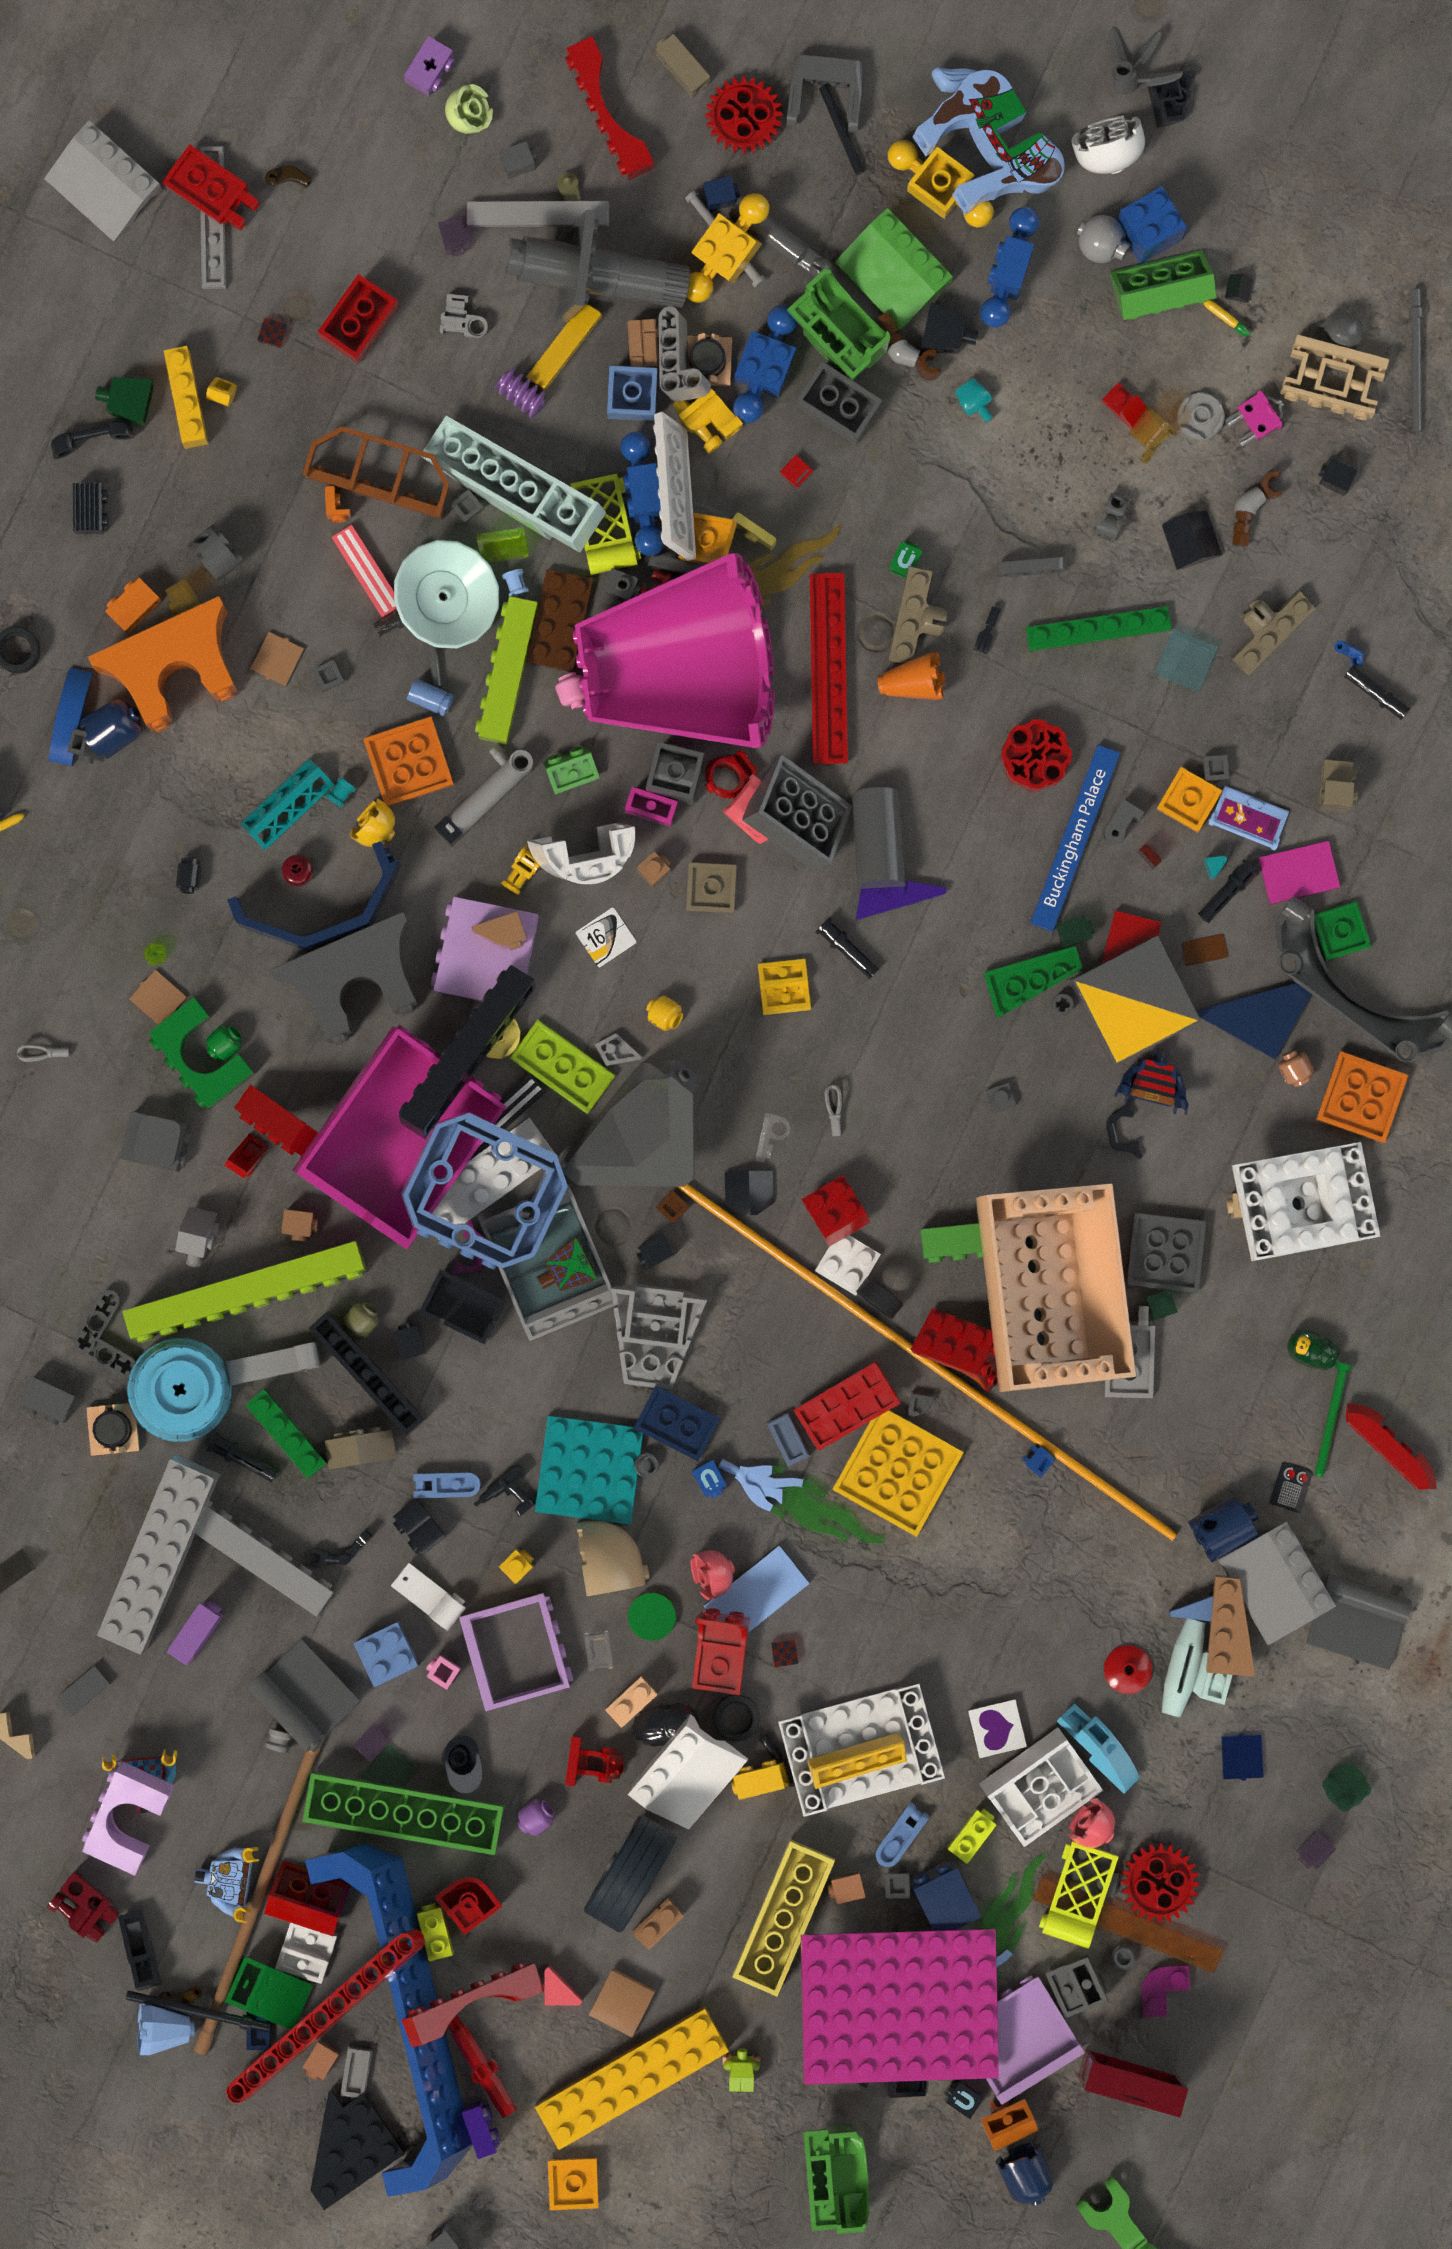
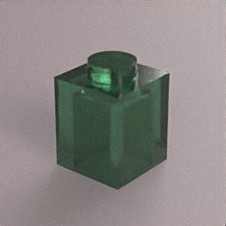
M1085 916L1056 925L1063 949L1088 942L1092 939L1091 934H1094L1091 920L1087 921Z
M1170 1290L1145 1298L1152 1321L1178 1313Z

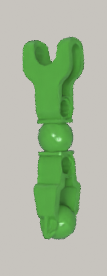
M1110 2176L1105 2181L1106 2187L1112 2195L1111 2203L1107 2208L1102 2210L1095 2209L1084 2199L1076 2203L1077 2209L1090 2227L1109 2231L1122 2249H1158L1154 2244L1148 2243L1146 2237L1128 2215L1130 2206L1129 2196L1113 2176Z

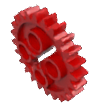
M743 76L741 83H738L734 77L732 85L724 81V90L716 87L718 96L710 95V100L713 103L706 105V109L712 111L705 113V118L711 120L707 123V128H714L710 132V136L715 137L718 135L717 145L723 141L725 142L724 150L732 146L733 154L740 148L743 155H745L747 148H750L751 152L755 154L756 146L764 150V141L769 144L772 143L770 135L777 137L778 131L775 128H781V122L776 119L782 118V112L777 110L781 108V103H774L778 99V95L770 96L771 87L763 89L764 81L755 85V78L752 77L750 83H746V78ZM740 95H747L750 101L740 103L737 98ZM732 101L737 107V109L728 102ZM728 111L734 116L730 120H724L721 114ZM758 111H763L767 114V117L763 120H758L754 115ZM740 112L742 114L748 113V119L746 117L740 118ZM751 123H753L755 126L759 127L760 129H759V130H755V129L753 128V125H752ZM747 128L751 133L743 137L738 134V130Z
M1162 1843L1158 1844L1157 1849H1154L1153 1845L1149 1844V1851L1147 1852L1140 1847L1141 1855L1137 1856L1132 1853L1135 1861L1133 1863L1126 1861L1125 1863L1130 1868L1129 1870L1121 1871L1127 1876V1879L1120 1880L1121 1884L1127 1885L1126 1888L1121 1890V1893L1129 1894L1124 1901L1126 1903L1133 1902L1130 1908L1132 1911L1140 1909L1138 1913L1140 1918L1147 1913V1920L1149 1922L1154 1916H1156L1158 1923H1161L1163 1916H1165L1168 1922H1171L1172 1914L1179 1919L1180 1910L1188 1912L1185 1906L1187 1903L1190 1905L1195 1904L1190 1897L1198 1896L1193 1887L1200 1886V1883L1193 1881V1878L1197 1877L1199 1873L1191 1872L1195 1864L1186 1863L1189 1859L1188 1855L1180 1857L1182 1851L1180 1848L1173 1853L1171 1844L1168 1845L1166 1850H1164ZM1153 1860H1160L1162 1862L1160 1871H1150L1149 1865ZM1144 1870L1159 1880L1164 1877V1883L1177 1890L1179 1894L1174 1895L1162 1886L1156 1889L1157 1885L1155 1882L1143 1876L1141 1871ZM1181 1873L1183 1876L1182 1882L1179 1885L1171 1884L1170 1878L1172 1874ZM1140 1881L1149 1882V1890L1147 1892L1139 1893L1137 1891V1884ZM1163 1893L1170 1896V1902L1166 1906L1158 1904V1897Z

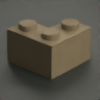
M1324 760L1322 762L1318 810L1347 813L1357 803L1358 790L1354 789L1357 769H1353L1354 762Z
M382 1427L367 1429V1434H364L363 1429L349 1431L350 1436H348V1432L333 1434L334 1439L325 1441L329 1469L397 1459L392 1430L382 1431Z

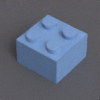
M609 366L608 419L655 421L657 368Z
M399 1621L353 1643L374 1687L420 1665Z

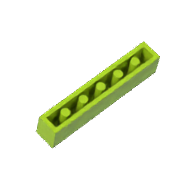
M509 596L508 602L503 603L501 616H504L503 626L498 625L496 639L499 640L498 649L493 648L491 662L494 663L492 672L488 671L485 684L489 686L488 694L483 695L480 709H484L482 718L477 719L475 732L479 733L478 737L481 740L508 745L538 610L537 602Z

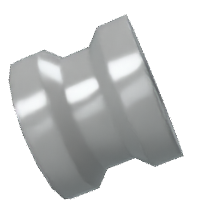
M269 1728L270 1738L266 1742L265 1748L288 1753V1742L292 1739V1736L287 1731Z

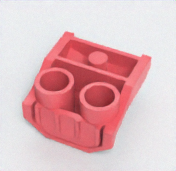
M752 774L749 777V782L722 812L755 842L761 844L769 839L742 821L749 800L762 782Z

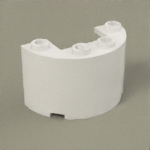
M619 822L596 827L600 851L568 857L565 840L552 842V837L549 836L527 842L533 858L546 872L578 884H596L612 878L623 868L622 866L628 857L631 856L634 848L635 827Z

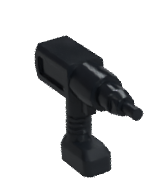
M516 1463L487 1487V1490L481 1494L479 1500L474 1505L477 1507L481 1503H486L493 1497L496 1498L505 1492L507 1496L510 1494L514 1495L521 1503L515 1509V1513L519 1517L527 1512L535 1503L516 1485L518 1481L526 1476L523 1467Z

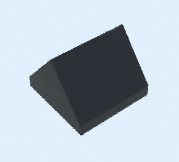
M1244 274L1229 275L1225 299L1248 303L1253 279Z

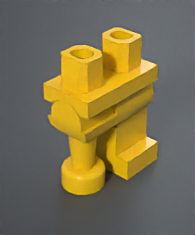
M710 388L706 396L696 398L697 400L691 405L686 400L673 403L680 423L684 425L687 431L696 433L705 442L703 448L708 454L712 453L723 443L719 436L715 435L713 437L706 427L709 423L715 427L725 441L743 427L741 420L729 410L712 388Z

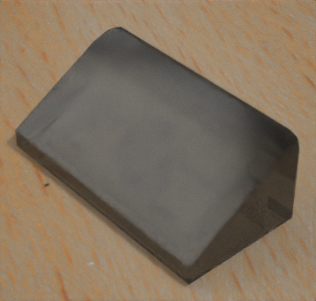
M23 1549L0 1564V1594L36 1569Z

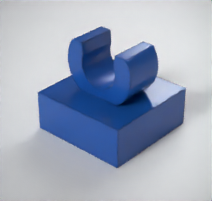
M1031 1446L1030 1448L1035 1454L1031 1459H1028L1026 1456L1022 1458L1027 1463L1026 1466L1041 1478L1056 1459L1041 1446L1039 1449L1036 1446Z

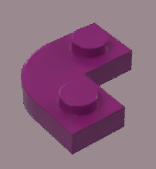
M1189 1965L1156 1967L1145 1977L1141 1984L1142 2017L1167 2016L1166 1992L1190 1990Z

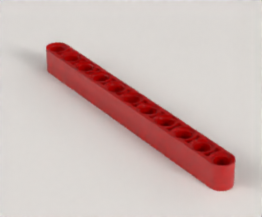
M411 1929L392 1940L234 2079L226 2089L228 2099L236 2104L258 2093L421 1950L425 1943L423 1934L417 1929ZM407 1937L411 1939L412 1947L408 1945ZM390 1952L395 1956V1962L391 1960ZM373 1967L378 1971V1977L374 1975ZM356 1982L360 1984L361 1992L357 1989ZM339 1997L343 1999L344 2007L340 2004ZM323 2012H324V2013L326 2014V2016H327V2021H325L324 2018H323V2015H322ZM306 2027L310 2030V2036L306 2032ZM289 2042L293 2044L294 2050L290 2049ZM272 2057L276 2059L277 2065L273 2063ZM256 2071L260 2075V2080L256 2076ZM239 2086L242 2087L244 2094L240 2092Z

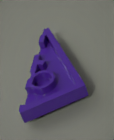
M905 881V887L861 889L856 920L936 898L946 894V888Z

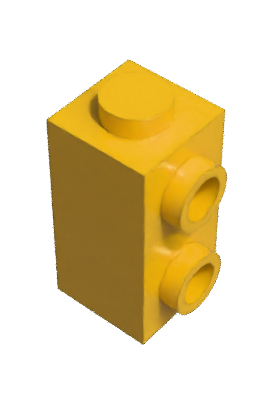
M516 1549L499 1568L517 1584L535 1566L532 1563L534 1558L525 1549L522 1551Z
M776 1760L761 1763V1768L753 1769V1765L742 1767L731 1781L734 1794L738 1795V1799L741 1800L787 1788L790 1784L784 1762L776 1764Z

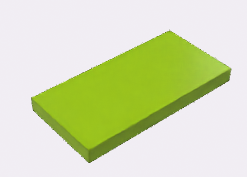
M538 1019L510 1057L512 1061L587 1115L616 1076Z

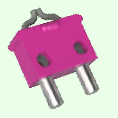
M1258 391L1257 395L1238 406V412L1228 417L1226 423L1231 426L1243 418L1251 432L1238 439L1240 445L1244 446L1254 439L1258 442L1275 430L1282 429L1280 419L1283 416L1281 408L1284 404L1281 400L1276 401L1271 396L1265 397L1263 392ZM1268 400H1271L1275 404H1279V416H1277ZM1246 407H1251V408H1252V411H1251V412H1247V411L1245 410V408H1246ZM1264 427L1265 431L1259 432L1258 428Z

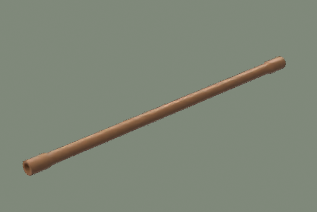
M321 1747L315 1752L310 1750L304 1753L247 1907L251 1909V1913H245L244 1920H247L248 1923H241L210 2009L221 2012L223 2010L225 2000L239 1967L314 1761ZM206 2018L193 2051L202 2055L208 2054L218 2021Z

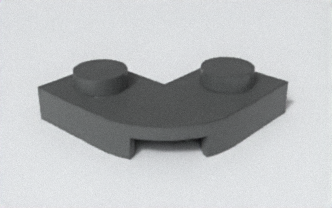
M1075 1848L1072 1857L1076 1865L1089 1860L1086 1851ZM1090 1853L1092 1858L1097 1856L1096 1854ZM1070 1862V1869H1071V1868L1074 1867L1073 1864H1072V1862ZM1092 1863L1079 1868L1084 1881L1097 1875ZM1076 1870L1071 1872L1074 1883L1076 1885L1081 1883ZM1113 1873L1106 1894L1107 1897L1114 1898L1118 1873ZM1107 1874L1102 1876L1104 1882L1106 1880ZM1099 1878L1086 1884L1091 1894L1102 1892L1103 1885ZM1084 1886L1079 1887L1081 1890L1086 1892Z

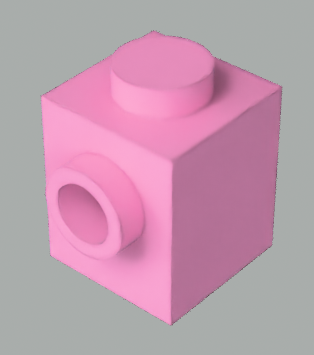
M440 1655L438 1659L433 1657L426 1668L430 1671L427 1677L447 1690L458 1675L461 1667L443 1655Z

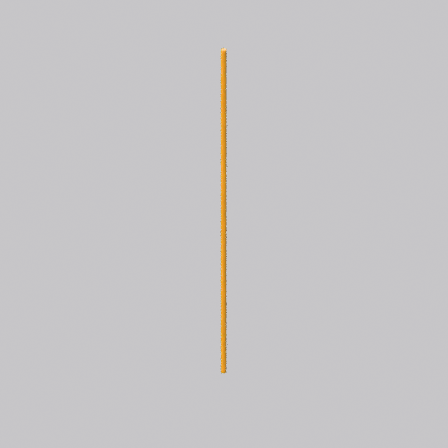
M689 1184L684 1187L675 1186L1035 1444L1041 1446L1056 1459L1171 1541L1176 1537L1178 1533L943 1365L913 1354L910 1350L913 1345L699 1191Z

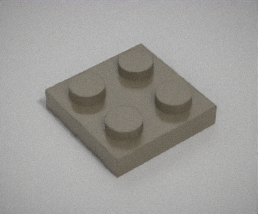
M689 862L686 911L734 914L737 865Z

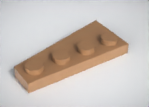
M1215 1575L1206 1672L1255 1677L1240 1578Z

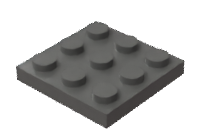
M1134 1213L1126 1285L1199 1293L1206 1221Z

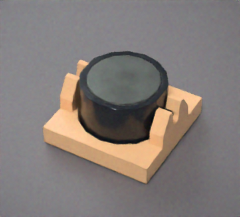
M705 333L698 336H687L688 369H698L709 380L711 386H730L732 338L719 337L716 334L706 335Z
M129 1403L86 1408L91 1456L140 1451L138 1423L130 1409Z

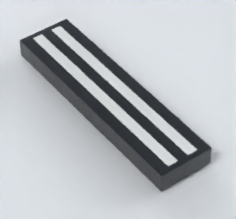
M531 1074L500 1101L507 1107L494 1125L507 1129L546 1093V1090ZM482 1141L474 1156H477L489 1144Z

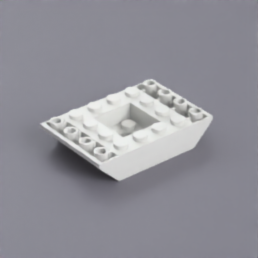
M1361 1142L1232 1166L1251 1261L1381 1237ZM1294 1197L1300 1200L1301 1207L1299 1210H1296L1292 1205Z

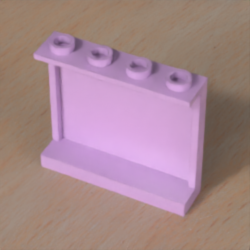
M453 897V901L448 902L445 916H449L448 925H443L440 938L444 940L442 949H438L436 955V963H439L438 972H433L431 986L434 987L435 993L483 1001L487 990L493 989L496 985L501 971L507 970L510 965L527 974L539 920L538 914ZM517 911L527 941L523 942V947L510 951L509 947L504 949L475 935L471 927Z
M1032 1975L1021 1981V1988L1013 1992L1010 1988L1000 1994L999 1998L1001 2000L997 2002L999 2078H986L1001 2105L1085 2053L1039 1977L1034 1979Z

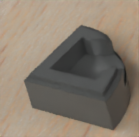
M911 1392L907 1416L914 1417L925 1413L932 1406L935 1396Z

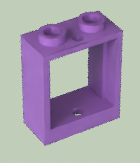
M212 1601L199 1603L167 1650V1653L186 1666L192 1664L224 1617V1614L220 1612L222 1608Z

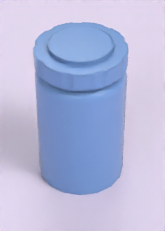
M416 678L408 693L407 700L432 712L440 713L441 716H445L452 705L454 695L451 693L447 694L446 691Z

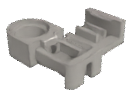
M447 294L446 310L441 314L440 333L444 335V331L464 333V337L482 338L488 332V323L481 316L466 315L465 318V314H467V311H464L465 303H468L469 296ZM476 320L484 323V330L480 334H475L471 331V324Z

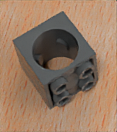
M657 742L646 791L678 801V803L693 806L704 764V753Z

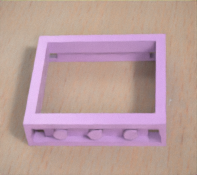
M540 1593L459 1617L485 1711L569 1688L570 1681H574L570 1666L565 1668L563 1658L567 1657L564 1644H559L556 1635L560 1634L557 1620L552 1621L550 1611L554 1609L550 1596L545 1597L544 1593ZM539 1602L561 1681L494 1700L472 1621Z

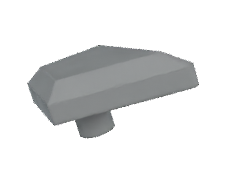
M616 1033L595 1044L606 1066L642 1059Z

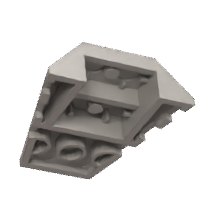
M642 1284L611 1287L624 1384L653 1388L656 1385L662 1389L672 1390L707 1299L682 1289Z

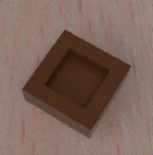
M673 1190L656 1206V1209L672 1225L690 1208Z

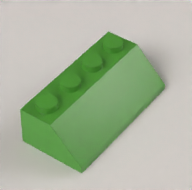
M1203 250L1110 271L1118 308L1124 320L1136 319L1139 316L1151 313L1157 314L1172 308H1182L1198 302L1204 303L1216 298L1214 273Z

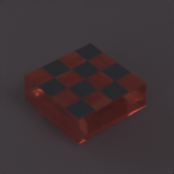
M264 318L257 339L258 342L281 349L288 325Z
M1147 844L1142 846L1137 852L1153 870L1162 862L1161 858Z
M795 1640L771 1643L774 1667L799 1664Z

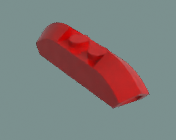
M1347 1403L1346 1423L1415 1489H1437L1433 1470L1421 1452L1413 1457L1411 1455L1413 1453L1412 1449L1404 1442L1399 1444L1393 1438L1396 1434L1389 1427L1384 1425L1382 1428L1380 1426L1385 1418L1375 1410L1360 1404Z

